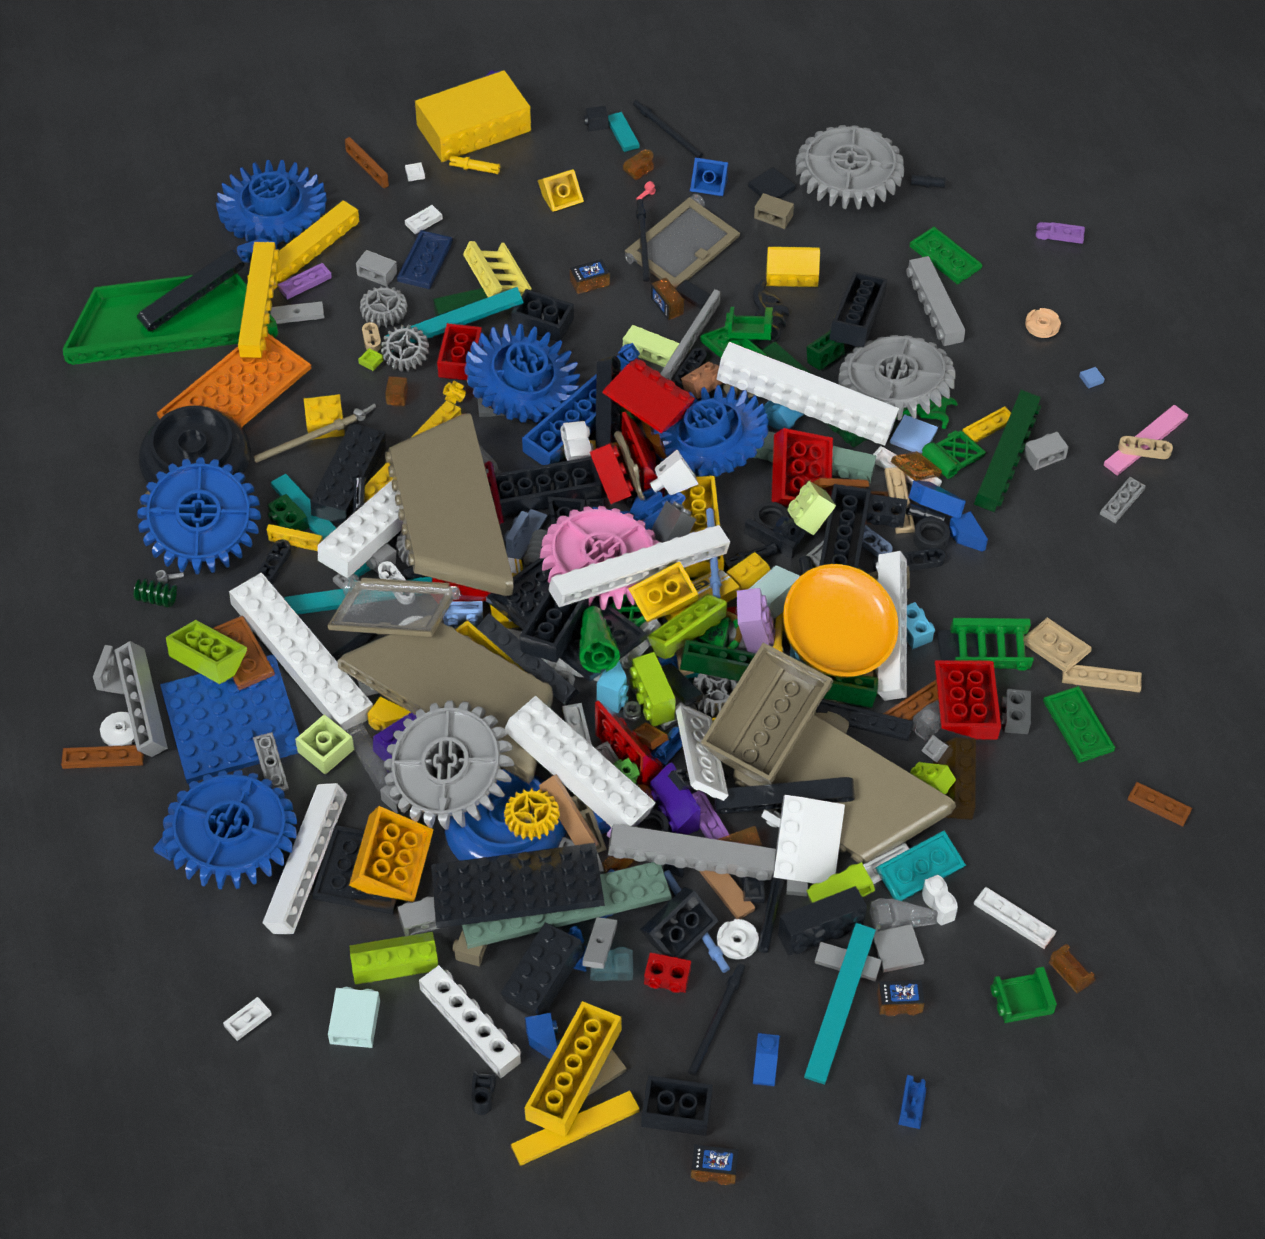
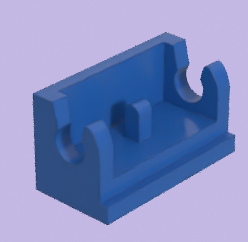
M907 1075L898 1125L920 1129L927 1089L924 1079L920 1083H916L913 1076Z

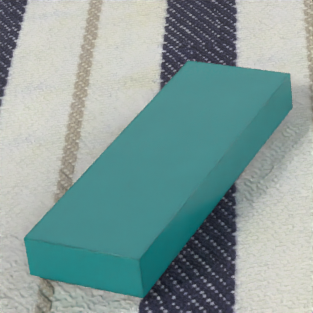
M619 112L608 115V124L622 150L627 152L638 149L639 142L623 113Z

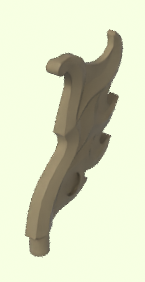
M616 431L614 436L621 449L629 478L635 492H637L642 501L645 498L640 486L638 466L632 460L624 436L620 431Z

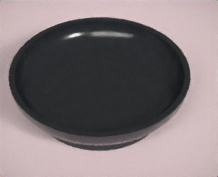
M184 406L165 414L149 429L140 446L139 466L146 482H154L156 484L158 482L156 474L159 471L167 474L169 472L168 465L173 463L180 467L184 459H189L191 464H194L198 457H203L205 464H210L213 459H217L221 468L227 464L232 465L234 470L232 475L239 472L244 474L250 462L251 445L243 427L228 414L205 406Z

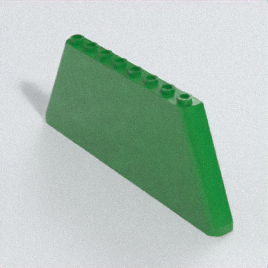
M236 273L151 332L137 319L139 312L193 275L95 287L63 347L64 359L68 364L75 365L238 344L247 285ZM270 314V323L266 326L268 327V333L276 338L278 335L277 322Z

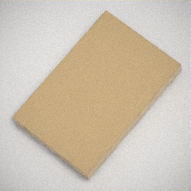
M1048 617L1024 636L1025 646L1065 673L1091 652V646Z

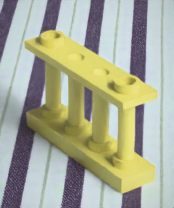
M469 241L463 255L488 297L518 287L522 296L525 289H532L505 243H501L498 251H481L475 241ZM485 258H497L498 262H487ZM492 269L504 270L506 274H494ZM499 281H510L513 286L501 285Z

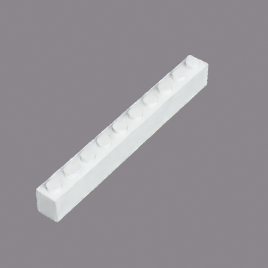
M720 525L707 527L702 531L691 532L686 536L675 537L667 542H660L648 548H641L638 551L625 553L613 559L609 558L597 564L593 563L581 569H574L562 575H555L551 578L548 590L557 605L562 607L643 581L679 561L683 567L724 555L727 553L730 540Z

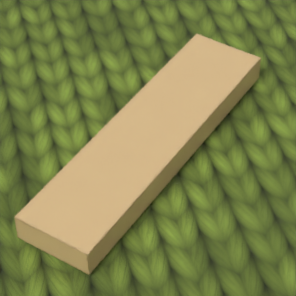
M901 467L885 468L884 473L889 497L908 499V506L910 500L908 498L904 469ZM905 514L904 527L895 528L896 534L912 533L915 531L913 516Z
M1074 665L1066 673L1062 671V683L1132 692L1141 691L1142 673L1083 665Z

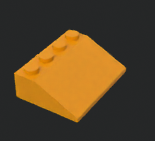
M378 806L368 817L349 886L368 894L413 902L416 897L434 829Z

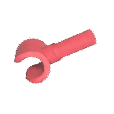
M652 181L645 184L644 188L646 190L636 198L637 200L642 199L648 194H655L656 189Z

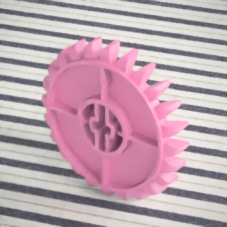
M588 506L584 507L581 512L578 510L570 511L569 517L560 516L557 519V524H551L548 528L547 535L543 537V547L540 552V558H545L542 564V571L551 569L548 577V582L550 583L551 578L555 575H562L574 569L587 567L593 563L597 564L609 558L613 559L625 553H632L641 548L654 546L660 542L654 540L655 533L653 530L645 529V522L633 519L634 515L630 513L622 514L617 508L606 510L604 506H599L598 509H592ZM640 582L596 595L599 596L601 610H605L609 596H613L617 609H621L623 594H626L630 603L635 605V600L628 588ZM595 596L589 598V606Z

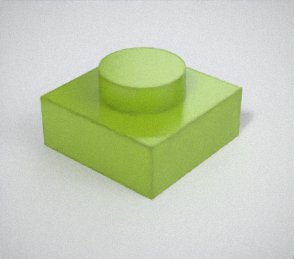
M369 348L358 360L360 365L374 371L384 361L382 354Z

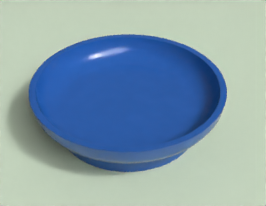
M501 769L512 780L511 782L497 780L496 784L505 795L504 797H499L489 793L488 798L494 806L493 810L485 808L482 804L477 805L481 817L479 821L474 819L468 811L464 812L465 827H461L454 817L450 816L449 829L445 830V836L456 858L461 861L558 848L562 838H566L567 834L559 818L558 825H554V831H549L548 836L542 834L541 839L536 836L532 841L529 837H526L524 840L521 838V835L516 837L514 832H510L505 824L504 810H506L505 806L506 803H509L510 797L515 798L516 792L522 794L523 789L529 792L533 788L537 792L541 789L539 785L545 782V780L535 775L534 779L528 784L507 770Z

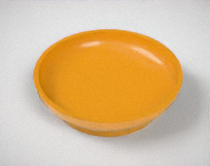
M842 564L818 566L801 575L791 586L787 594L783 609V624L786 636L798 656L812 668L836 677L860 676L879 667L893 651L898 636V617L895 606L883 586L864 571Z

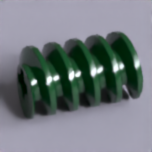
M147 578L142 583L140 579L137 580L134 587V599L136 601L142 600L144 603H156V605H163L166 608L173 606L177 597L176 585H173L170 589L169 583H166L163 588L161 581L156 586L155 580H151L150 584H148Z

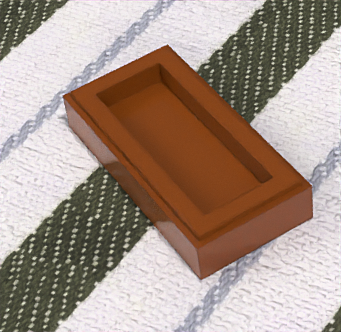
M646 722L632 730L637 734L639 741L651 749H655L669 740L666 733Z

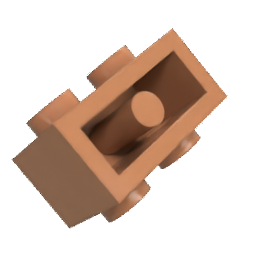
M707 362L681 378L684 390L691 392L697 399L701 398L703 387L706 388L707 392L715 390L717 385L723 384V382L717 380L719 366Z

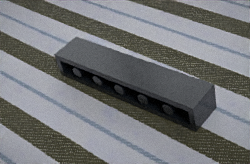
M488 614L476 627L527 673H531L543 683H548L552 687L553 695L565 706L579 693L575 687L544 660L521 652L520 640L491 614Z

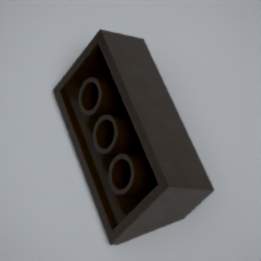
M956 737L944 742L949 747L938 762L933 760V764L948 765L956 779L945 794L955 802L956 807L945 818L972 820L975 810L976 739Z

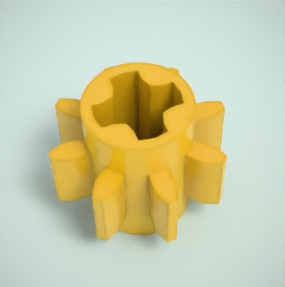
M456 381L446 384L443 390V394L446 395L445 400L456 404V401L461 402L466 394V391L463 390L464 385Z

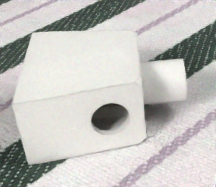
M678 450L674 451L655 467L658 478L650 483L655 492L665 487L670 495L698 484L695 474Z

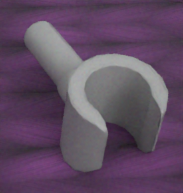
M372 404L364 410L356 408L353 413L356 414L357 420L364 421L366 414L376 408V405Z
M164 570L156 572L157 581H161L163 585L171 579L184 577L183 573L166 574Z

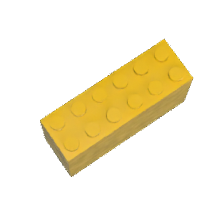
M505 70L415 101L417 126L441 162L450 160L451 155L459 157L531 131L530 105Z

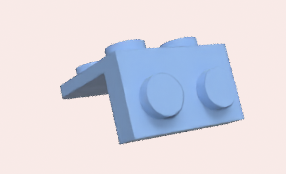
M452 602L443 617L444 624L448 627L458 628L468 620L473 626L477 627L483 620V602Z

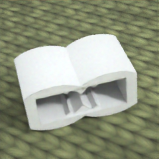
M585 421L563 423L560 430L567 461L591 457L590 451L594 448L588 439L590 430L586 426Z
M939 875L926 879L922 896L925 903L932 908L934 919L940 925L954 921L958 906L954 896L948 892L946 882Z

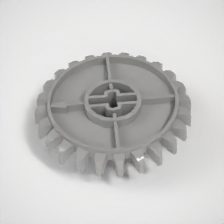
M839 125L837 128L828 127L824 132L818 131L815 133V137L806 139L805 144L800 147L799 154L796 157V176L801 174L800 185L808 182V194L819 187L817 193L818 201L828 192L830 193L829 206H833L837 197L841 196L843 209L847 208L850 197L854 198L857 209H860L862 197L864 196L870 206L873 207L875 193L883 202L886 200V189L892 195L895 194V184L900 187L901 177L904 175V160L899 155L898 147L892 146V140L883 138L882 133L873 132L867 127L859 128L857 125H852L851 127Z
M891 335L890 337H878L874 341L868 340L864 347H855L853 353L847 354L845 362L841 364L838 378L839 385L899 408L896 417L898 420H901L903 408L905 407L908 408L913 419L916 418L918 404L929 414V399L938 407H941V394L949 399V387L954 389L955 369L951 358L946 356V351L940 348L937 349V344L933 342L927 343L923 338H913L909 335Z
M451 700L445 703L444 708H440L437 703H433L430 706V711L427 713L422 709L417 710V718L414 721L408 718L403 721L406 728L403 732L395 731L393 736L397 740L396 745H388L386 750L392 755V758L384 761V767L392 772L385 777V783L388 786L395 785L389 792L390 797L395 801L403 796L399 800L398 808L405 813L411 807L410 817L415 822H418L422 813H424V822L429 828L433 827L436 816H438L440 825L445 830L449 829L450 816H453L461 827H465L464 812L467 811L477 821L481 820L477 805L482 804L485 808L493 810L494 806L488 798L489 793L499 797H504L505 795L496 784L497 780L503 782H511L512 780L505 771L501 770V767L514 766V762L510 757L501 755L503 752L512 750V745L508 741H498V739L506 736L507 732L502 727L492 728L498 723V720L493 715L483 718L486 713L484 708L478 706L470 712L471 705L469 702L463 701L456 708V704Z

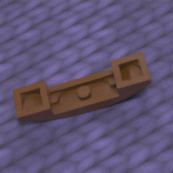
M642 421L644 432L654 452L663 459L667 458L665 446L659 433L655 434L654 428Z

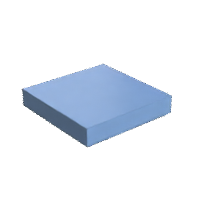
M904 415L890 443L922 455V448L927 443L932 442L938 427Z

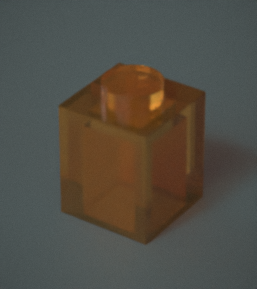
M389 376L385 392L388 405L405 406L408 391L407 378Z

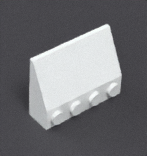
M784 795L775 854V869L772 877L815 884L821 883L831 875L836 874L845 805Z

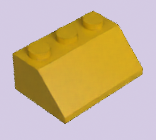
M768 247L766 286L818 287L820 248Z

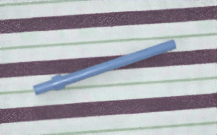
M708 508L706 510L707 527H714V510ZM714 557L710 559V587L712 588L713 596L721 598L720 587L722 584L718 571V559Z
M670 870L664 872L665 879L676 896L681 891V888ZM707 932L702 937V940L709 949L708 953L712 960L716 961L721 971L725 973L730 967L723 958V952L720 947L715 945Z

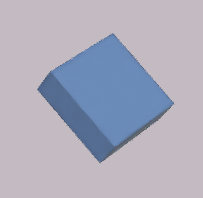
M1096 367L1082 371L1079 375L1088 389L1104 383L1105 380Z

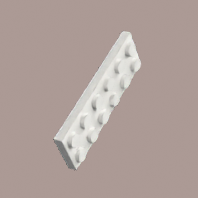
M679 702L675 710L690 785L696 790H701L713 798L724 801L728 797V791L721 761L700 743L712 725V718Z

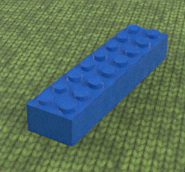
M617 355L622 371L630 362ZM596 374L522 438L523 452L541 465L558 463L566 457L560 430L563 423L585 421L586 426L589 427L590 435L596 430Z

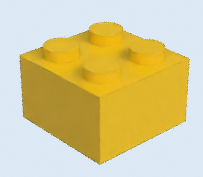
M340 394L304 398L308 433L332 424L336 419H343ZM344 428L339 431L336 429L315 439L344 436L345 431Z

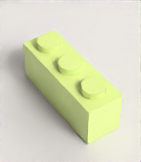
M634 325L631 326L623 338V346L633 342L640 353L638 357L662 367L666 366L680 344Z

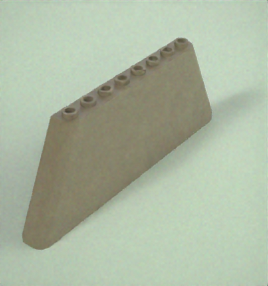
M461 414L390 447L388 452H385L386 463L390 464L388 467L389 477L393 478L392 490L393 492L396 491L395 504L400 508L398 510L399 521L403 522L402 535H406L405 548L406 551L409 550L408 561L409 565L413 566L414 573L503 596L512 595L513 577L471 414Z
M427 617L404 628L426 629L432 617ZM440 622L432 637L389 634L342 655L338 660L339 669L415 715L419 709H422L425 713L429 712L430 706L433 703H437L440 708H444L445 703L452 700L456 704V708H458L464 701L470 703V712L479 706L486 711L483 718L493 715L498 720V723L492 728L502 727L505 729L509 718L534 696H537L550 709L553 703V691L548 683H543L536 679L531 673H526L516 664L509 663L500 655L492 653L485 646L475 643L468 636L458 633L453 627H448ZM508 734L498 739V741H508L513 747L512 750L503 752L501 755L510 757L514 762V766L502 768L529 784L534 779L538 761Z
M815 715L807 723L796 741L792 752L785 759L772 783L778 784L840 777L853 778L855 800L838 803L845 805L839 851L842 853L846 851L852 855L851 858L858 863L864 862L865 864L893 850L945 818L956 807L955 802L945 794ZM734 769V784L738 787L767 785Z

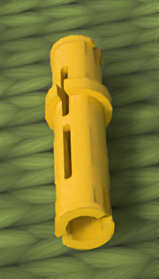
M453 155L450 157L451 162H449V166L497 175L500 172V164L472 160L470 157L462 158Z

